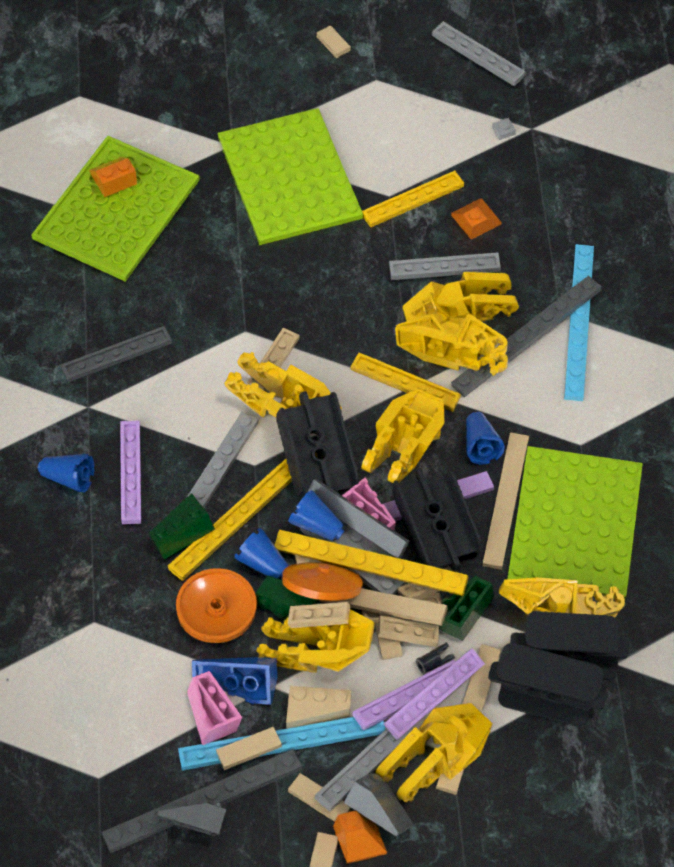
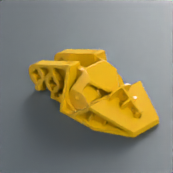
M463 272L461 281L447 283L446 285L431 281L403 305V312L406 322L431 314L439 323L449 317L465 319L467 314H471L480 321L493 320V317L500 311L509 317L511 313L517 311L519 305L515 296L502 295L506 294L507 290H511L512 284L508 274ZM492 289L497 290V293H498V294L500 293V295H487V294H488V292L491 291Z
M431 314L396 325L397 345L423 361L459 371L460 366L478 371L481 366L489 363V367H491L490 373L493 376L503 372L508 367V357L506 355L508 348L507 339L471 314H467L465 319L449 317L440 323Z
M252 351L251 353H242L237 363L240 368L270 391V393L260 389L257 383L245 384L241 380V374L238 372H230L224 382L225 387L263 418L267 411L276 417L277 412L282 407L288 409L301 406L299 400L301 392L306 391L309 399L331 394L323 382L291 364L287 371L269 361L267 363H258L254 356L255 353ZM274 397L282 398L281 403L275 401Z
M420 389L392 400L376 422L377 438L372 450H367L361 469L372 473L391 456V452L394 450L401 453L399 461L393 462L388 474V481L394 483L397 480L400 483L416 467L431 442L440 439L441 428L444 425V400Z
M550 578L504 580L499 588L500 595L517 605L527 615L533 611L608 615L615 618L625 604L624 595L619 593L617 587H610L609 594L603 596L599 592V586L577 584V580ZM593 595H594V597H595V600H596V601H599V602H597V604H596V602H594V601L592 600V599H593V598H592Z
M352 610L349 612L348 624L290 628L288 625L289 617H287V620H284V624L274 621L273 618H268V621L261 628L266 636L302 644H299L298 647H288L286 644H281L278 650L270 649L267 644H260L256 650L259 654L258 657L277 658V667L317 673L318 666L339 672L370 651L375 623ZM306 644L316 645L320 650H309Z
M472 703L434 708L420 728L417 729L415 727L379 765L376 774L383 779L382 781L388 783L393 779V773L398 767L406 768L409 765V761L416 755L425 753V742L433 736V742L441 746L434 749L397 791V798L399 800L411 802L414 800V796L419 788L425 787L427 789L442 773L451 780L476 760L483 751L493 723Z

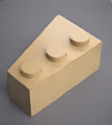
M290 686L286 729L350 718L351 690Z

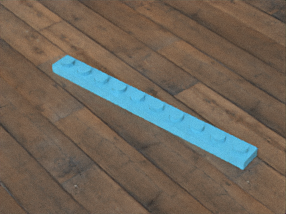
M576 244L572 288L588 275L592 278L594 246ZM590 300L570 314L564 400L583 401Z
M354 717L277 730L276 733L282 743V747L261 756L287 752L292 749L298 750L380 735L385 731L384 721L366 730L362 729ZM249 736L211 742L205 745L200 744L178 748L182 770L221 764L216 749Z

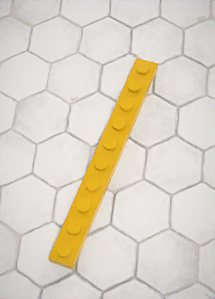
M287 459L281 462L213 524L215 530L194 541L168 565V570L183 581L292 482Z
M279 530L274 545L280 552L461 596L464 595L469 578L465 574Z

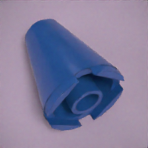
M471 413L466 418V453L470 461L481 465L489 464V460L494 458L496 460L499 459L505 449L503 440L483 413Z
M89 454L44 457L38 464V471L41 476L77 492H86L92 483L89 481L90 475L94 476V461L92 456H88Z
M313 490L306 493L296 506V514L292 512L288 520L289 523L331 541L335 538L339 540L345 531L342 529L343 523Z
M258 528L259 533L253 532L239 548L242 551L240 555L236 553L234 558L266 576L282 580L283 570L289 565L261 528Z

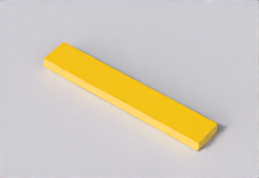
M456 171L450 172L363 210V218L371 228L464 187V182Z
M358 353L351 365L350 370L405 393L420 389L444 400V409L451 412L454 411L461 398V394L362 353Z

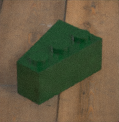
M191 493L149 532V535L158 552L166 559L215 530L206 510Z
M268 575L255 593L257 605L264 610L268 609L274 612L281 619L289 617L290 606L319 604V599L296 594L283 585L282 580Z
M474 576L467 582L463 596L453 594L448 599L444 598L441 604L447 605L448 609L442 626L437 625L439 630L463 641L493 600V584Z

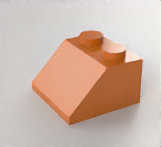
M120 157L89 170L104 197L137 184L136 170L130 160L125 157Z

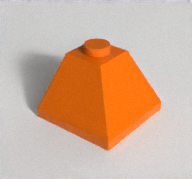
M482 198L451 213V216L471 240L501 225V221Z
M357 811L337 816L333 828L347 864L387 854L375 822Z

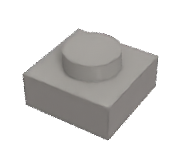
M509 118L492 124V128L499 140L516 135V130Z

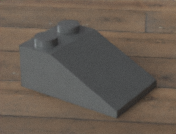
M369 773L356 780L344 801L345 804L395 836L402 834L412 827L413 822L389 785L382 781L383 779L379 775Z
M210 801L202 804L161 810L156 812L153 818L215 836L219 834L226 809L221 808V803Z

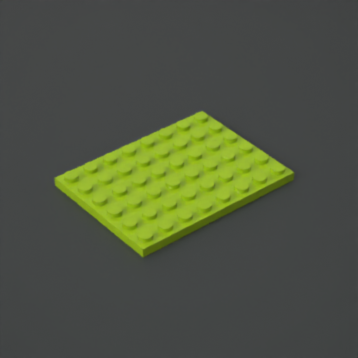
M319 108L218 133L219 142L259 245L363 219V213Z
M107 135L32 233V239L126 282L197 185L200 176ZM120 157L128 158L136 170L137 184L104 197L89 170Z
M528 446L508 579L550 578L577 580V584L599 586V592L603 596L609 594L610 587L615 586L619 589V593L624 595L626 600L643 463Z

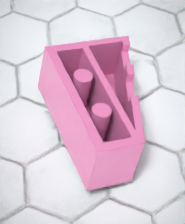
M366 478L342 495L394 530L395 520L384 504L382 505L377 499L376 492L371 490Z
M208 671L193 677L187 694L202 745L236 732L242 716L211 672Z

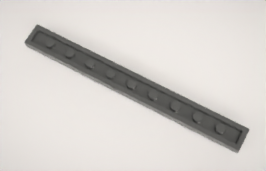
M588 275L508 337L506 352L508 363L599 293L601 285ZM489 363L481 366L478 371L467 369L451 382L452 387L463 397H466L493 376L490 373L491 367H489Z
M289 750L101 832L109 852L113 853L176 825L153 818L154 814L158 811L210 801L225 804L302 770V766L294 750Z

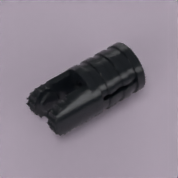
M447 642L431 650L429 653L416 658V665L423 675L455 659L454 654H449L444 659H441L438 652H442L449 647Z

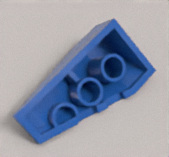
M250 657L192 660V678L210 671L223 691L228 692V695L238 696L252 704H272L277 682V658Z

